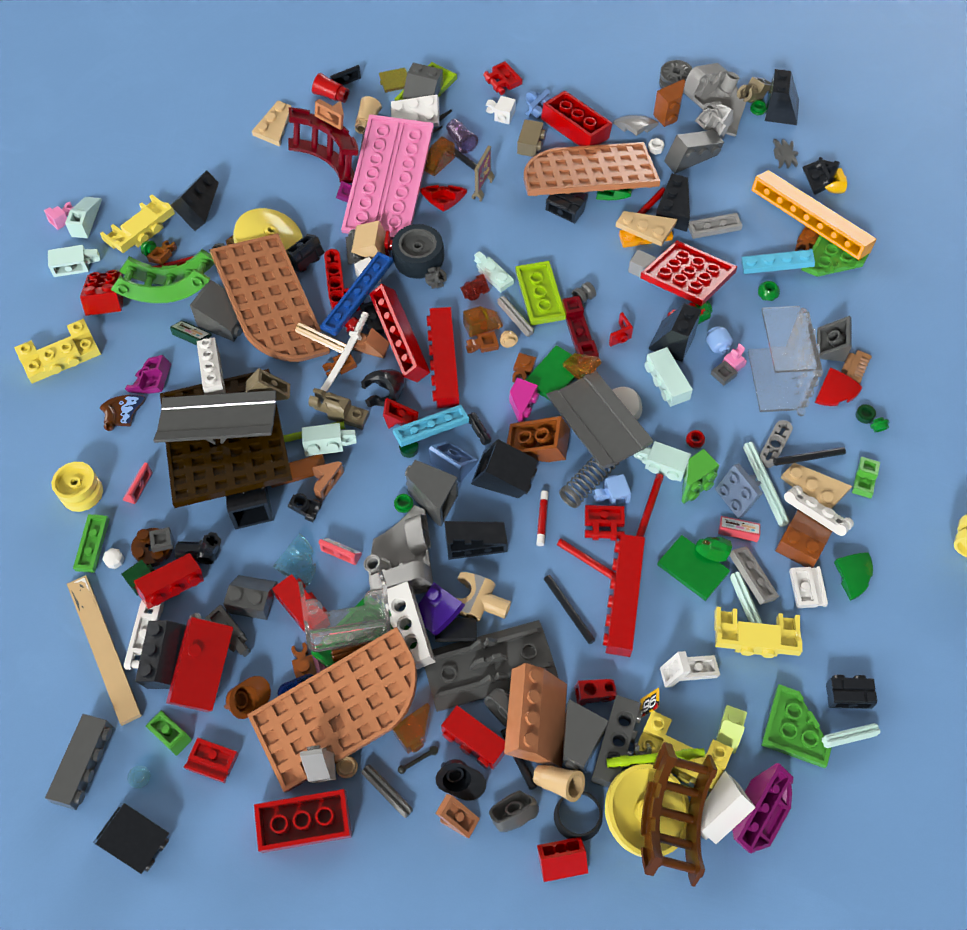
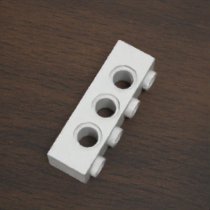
M215 337L197 341L202 386L205 395L226 394L221 358Z
M404 582L384 590L386 595L384 603L386 608L391 611L392 616L389 617L392 627H397L400 630L409 649L412 643L417 642V646L410 649L416 663V669L435 663L411 585L408 582ZM406 605L403 611H399L401 606ZM412 623L408 630H404L407 624Z

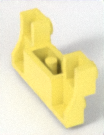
M150 195L151 202L148 205L141 202L139 204L141 211L120 226L122 230L112 224V232L106 235L102 231L100 235L105 243L113 249L117 248L122 253L134 245L139 248L143 242L148 241L164 228L162 223L175 214L174 209L170 204L160 201L154 195Z
M84 318L67 325L71 334L70 337L37 350L32 340L14 347L32 384L101 355Z
M716 607L714 611L715 647L735 649V652L741 653L744 656L762 655L764 658L777 657L778 654L800 656L803 652L800 615H795L794 618H785L782 613H779L776 617V625L739 621L737 624V609L733 608L732 612L721 611V607Z
M656 711L651 712L638 741L639 751H645L646 745L649 743L652 749L651 754L659 753L664 742L672 744L674 751L694 748L667 736L666 733L672 719ZM714 739L710 743L705 757L688 760L703 764L707 755H712L717 767V774L712 780L709 792L712 791L726 769L733 748ZM676 766L671 771L680 781L695 784L699 774Z

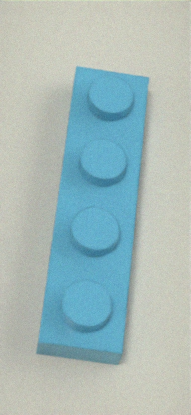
M813 250L742 257L743 274L815 267Z
M458 405L394 428L393 434L399 445L403 447L469 423V417L463 407Z

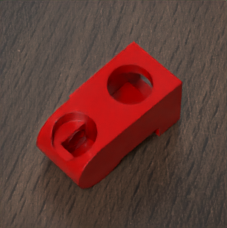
M612 679L580 680L574 687L577 704L581 706L599 701H613L617 695L615 682Z

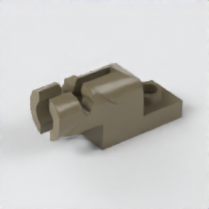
M752 77L747 85H742L738 89L737 97L739 99L743 98L744 102L749 103L762 100L767 91H769L771 82L764 78Z
M313 389L315 397L310 395L308 402L310 407L327 413L329 420L336 422L344 421L346 425L363 430L369 417L368 410L352 406L351 400L330 392L326 393L321 389Z

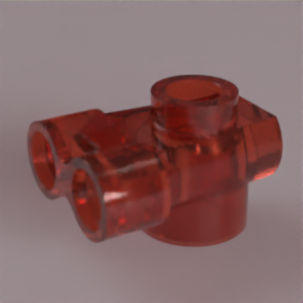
M483 273L460 287L464 298H468L471 301L478 299L481 293L490 292Z

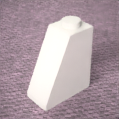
M726 771L722 773L705 800L702 814L701 836L705 840L709 838L715 844L756 808L740 784Z

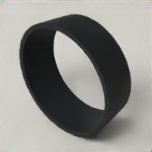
M583 791L582 795L591 798L599 809V820L596 826L589 832L577 834L564 827L559 817V807L564 799L563 797L555 806V825L558 831L567 839L581 837L582 841L589 840L598 833L602 825L600 804L588 792Z

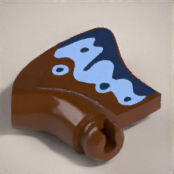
M122 395L104 402L100 406V410L105 414L104 429L112 431L116 425L131 426L133 416L144 404L145 397L142 395Z

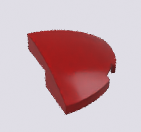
M433 185L420 188V192L432 205L442 211H446L465 196L467 189L448 185V187Z
M830 367L815 403L824 406H838L839 402L845 400L848 403L858 396L862 386L846 374Z

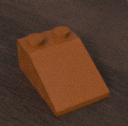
M562 416L512 423L509 427L507 444L538 461L554 462L566 460L570 428Z
M798 509L775 551L804 567L813 568L832 531Z

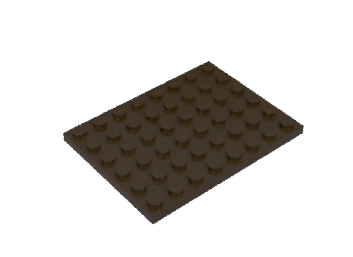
M254 372L225 378L226 394L245 392L246 381ZM202 384L160 393V400L162 404V398L205 395ZM277 402L272 435L227 438L223 444L220 443V439H215L216 444L207 440L165 442L174 508L293 480Z

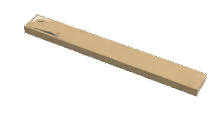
M85 575L67 583L121 726L142 717L88 577Z

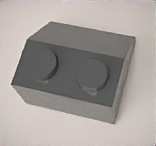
M413 62L407 73L403 99L438 95L443 86V70Z
M238 575L229 585L223 605L229 614L267 620L274 598L272 588L278 582Z

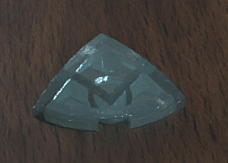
M299 533L273 567L287 577L292 574L296 579L300 578L308 586L314 577L316 563L313 564L312 560L314 552L311 545Z

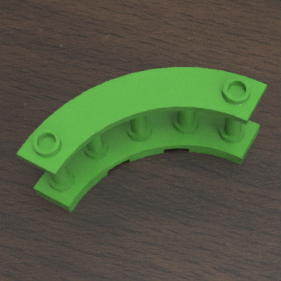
M203 249L182 265L162 266V268L151 267L150 264L140 262L129 256L119 271L125 274L124 278L120 276L111 290L119 295L141 302H175L195 294L209 282L210 278L204 273L214 265L211 254ZM134 278L145 283L144 285L134 283L131 279ZM152 284H161V285H164V286H151V285H152Z

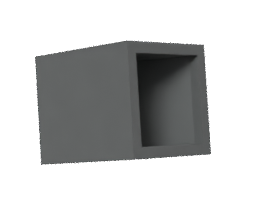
M209 280L190 304L197 326L234 342L243 332L226 290L214 281Z
M414 460L413 464L409 465L405 471L408 494L421 508L426 510V513L438 526H442L458 497L457 477Z
M570 699L565 713L562 768L578 770L584 773L605 734L608 720Z

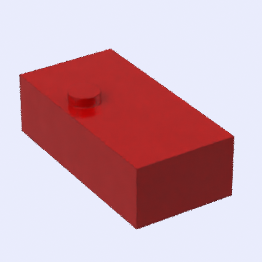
M563 91L543 103L541 119L577 145H600L609 139L612 122L567 91Z
M195 617L188 619L166 701L167 704L203 712L213 711L233 631L232 626Z
M345 789L254 804L258 851L261 853L352 838L347 792Z

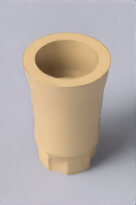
M370 96L361 98L359 112L355 121V131L357 133L363 134L369 114L378 115L382 109V105L377 99Z
M538 765L534 770L533 781L537 786L558 794L570 802L577 801L584 791L585 777L581 771L558 768L552 765Z

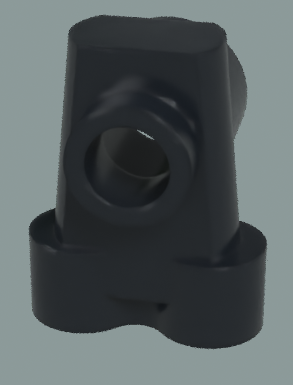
M301 493L293 494L288 504V508L305 516V520L312 523L322 506L321 501L307 499Z

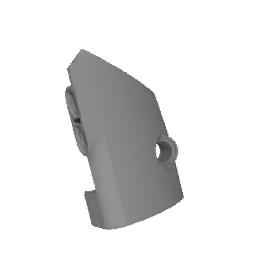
M719 63L694 67L686 79L683 93L703 111L707 108H717L716 105H725L732 108L733 116L726 134L736 137L740 119L746 105L743 98L739 99L737 97L738 88L736 85L740 79L739 76L733 72H728Z
M414 505L408 514L396 525L373 539L371 555L367 556L364 560V568L369 572V586L372 597L386 598L384 590L404 582H408L411 585L415 595L427 592L434 583L428 551L431 548V541L425 509Z

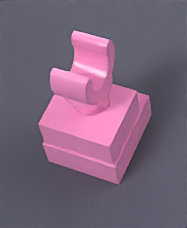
M67 202L62 209L58 206L53 209L49 207L44 212L48 221L59 230L66 225L67 216L73 207L71 202Z
M739 343L737 349H732L722 362L726 361L738 372L747 362L742 357L745 347Z

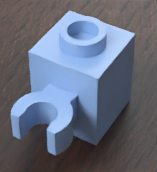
M624 474L609 476L605 479L604 489L594 490L596 503L608 499L610 506H619L630 502L631 492Z

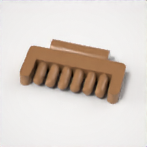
M857 350L856 354L849 353L842 367V373L860 384L864 376L863 374L867 369V363H869L872 356L860 350Z

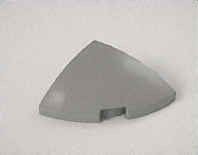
M716 105L717 108L705 109L695 122L705 130H714L723 139L732 120L733 109L725 105Z
M637 115L624 116L613 121V124L622 131L629 130L636 136L643 131L648 133L658 126L657 121L649 117Z

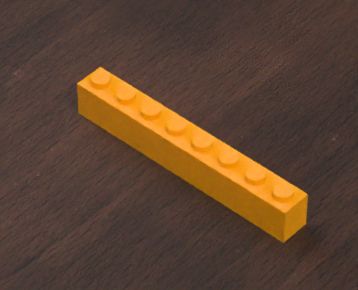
M767 170L756 176L752 187L753 192L854 258L860 260L871 253L876 242L875 237L771 171Z

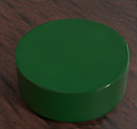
M864 404L858 407L855 415L858 421L868 424L874 420L876 411L872 406Z
M417 442L403 447L399 445L400 453L404 457L411 458L418 453Z

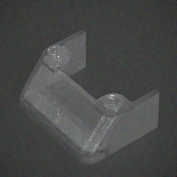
M382 569L378 570L379 588L372 589L365 594L364 606L323 612V606L319 600H306L303 582H298L307 647L311 651L321 652L370 642L391 630L387 584Z

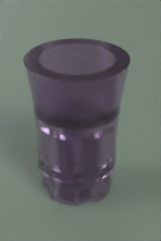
M452 119L447 123L446 130L454 140L459 151L464 154L473 151L478 144V137L458 119Z

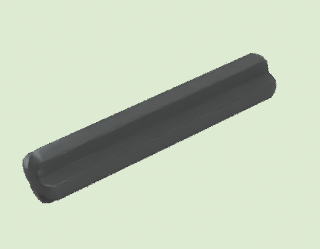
M370 764L363 768L361 771L362 775L404 818L408 817L413 811L412 807Z

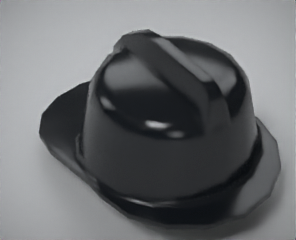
M459 759L442 762L441 769L435 777L436 785L440 790L466 801L479 798L486 789V780L483 774L467 766L465 762Z

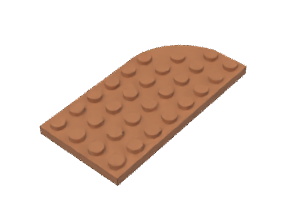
M644 142L549 149L531 158L525 166L523 175L528 196L660 186L659 176Z
M278 233L210 249V254L243 333L255 348L270 357L289 362L306 361L329 354V347L295 331L297 324L301 322L322 332Z
M395 627L247 714L283 792L287 793L308 780L300 757V752L307 751V747L319 745L321 748H327V751L334 753L336 764L393 730L403 720L413 702L417 686L416 663L400 630Z

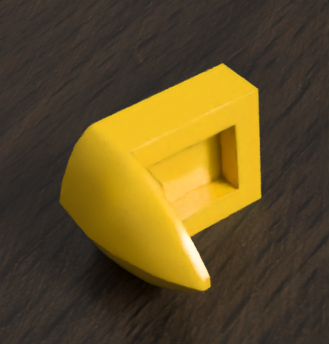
M838 168L833 182L825 186L828 192L834 194H842L847 188V179L842 168Z

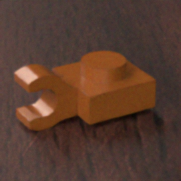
M494 331L477 334V339L466 341L467 353H473L480 349L481 353L499 350V344Z

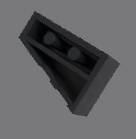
M206 170L170 205L194 231L205 224L219 182Z
M672 173L657 208L656 216L677 219L674 228L687 232L690 220L688 177Z
M444 521L448 560L507 552L508 543L504 522Z

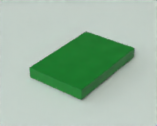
M556 345L525 381L538 385L537 393L549 400L547 393L570 385L585 368L586 363Z
M683 535L678 538L657 563L660 568L705 601L730 573V570L720 562L700 555L696 551L695 544Z

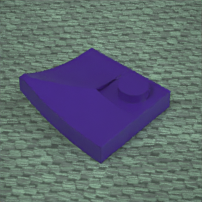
M436 583L431 585L418 604L425 628L434 635L444 630L465 606L464 603Z

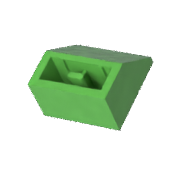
M705 449L688 460L683 477L681 499L683 504L689 500H695L700 492L703 490L708 491L714 485V480L718 475L719 464Z

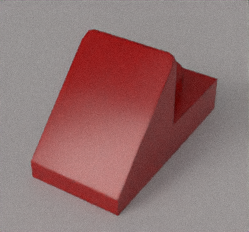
M389 398L385 399L383 417L389 429L396 424L402 426L418 420V411Z

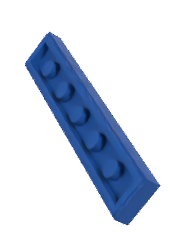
M377 252L320 325L321 330L334 336L338 335L392 265V257Z

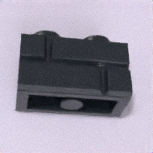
M562 193L549 195L546 199V211L574 224L584 212L585 201L579 196L575 197L571 194Z
M307 234L286 250L294 271L304 272L308 269V265L319 261L320 256L325 253L317 236Z
M844 675L832 676L826 683L829 708L872 709L877 704L874 679L866 678L865 675H856L853 678H845Z

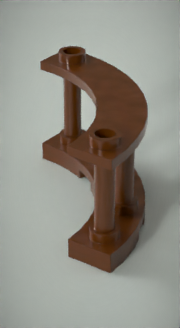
M664 742L653 765V768L656 769L653 782L648 781L641 818V836H645V848H641L643 868L645 874L654 876L657 869L661 866L688 872L690 884L695 887L705 872L701 853V821L707 793L712 780L716 777L717 767L712 755H707L703 764L678 758L672 744ZM676 766L699 773L694 788L668 781L672 768ZM665 790L691 796L688 813L663 807L662 801ZM660 816L687 823L686 838L682 839L660 833ZM660 843L685 849L686 862L663 856Z

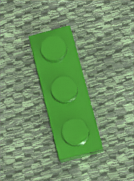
M88 514L73 566L75 571L95 573L110 520L108 516Z

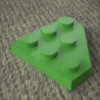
M819 235L812 248L815 267L801 268V270L819 277L863 267L868 255L858 260Z
M778 684L761 746L826 768L831 748L824 747L822 742L824 735L819 728V723L813 713L808 710L800 691Z

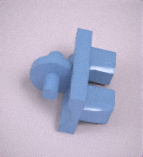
M546 89L540 95L538 92L529 91L526 94V103L530 104L529 109L525 113L528 117L532 114L538 119L542 115L543 108L540 105L543 106V103L551 99L548 96L550 91Z

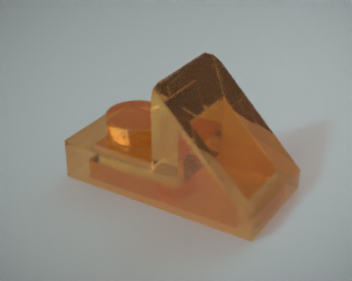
M574 353L563 363V366L579 380L585 375L593 373L601 364V360L599 357Z

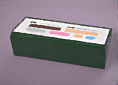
M180 321L170 327L172 335L194 345H197V341L209 339L212 336V333L185 321Z

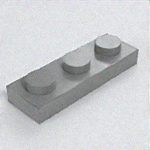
M733 213L689 221L688 229L692 239L739 231L742 229V223L738 214Z
M746 546L731 551L729 556L759 604L762 605L775 601L779 595L749 548Z

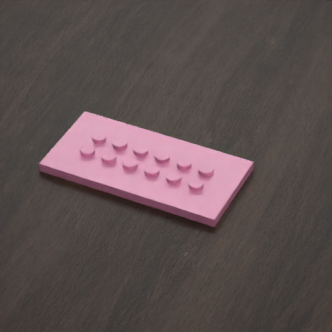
M369 114L341 228L342 233L348 234L350 230H356L357 225L380 221L385 232L386 230L390 231V238L393 240L399 230L412 225L434 123Z

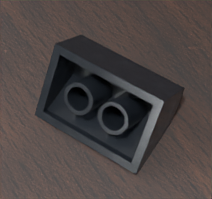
M168 620L148 621L135 682L147 689H170L187 625Z

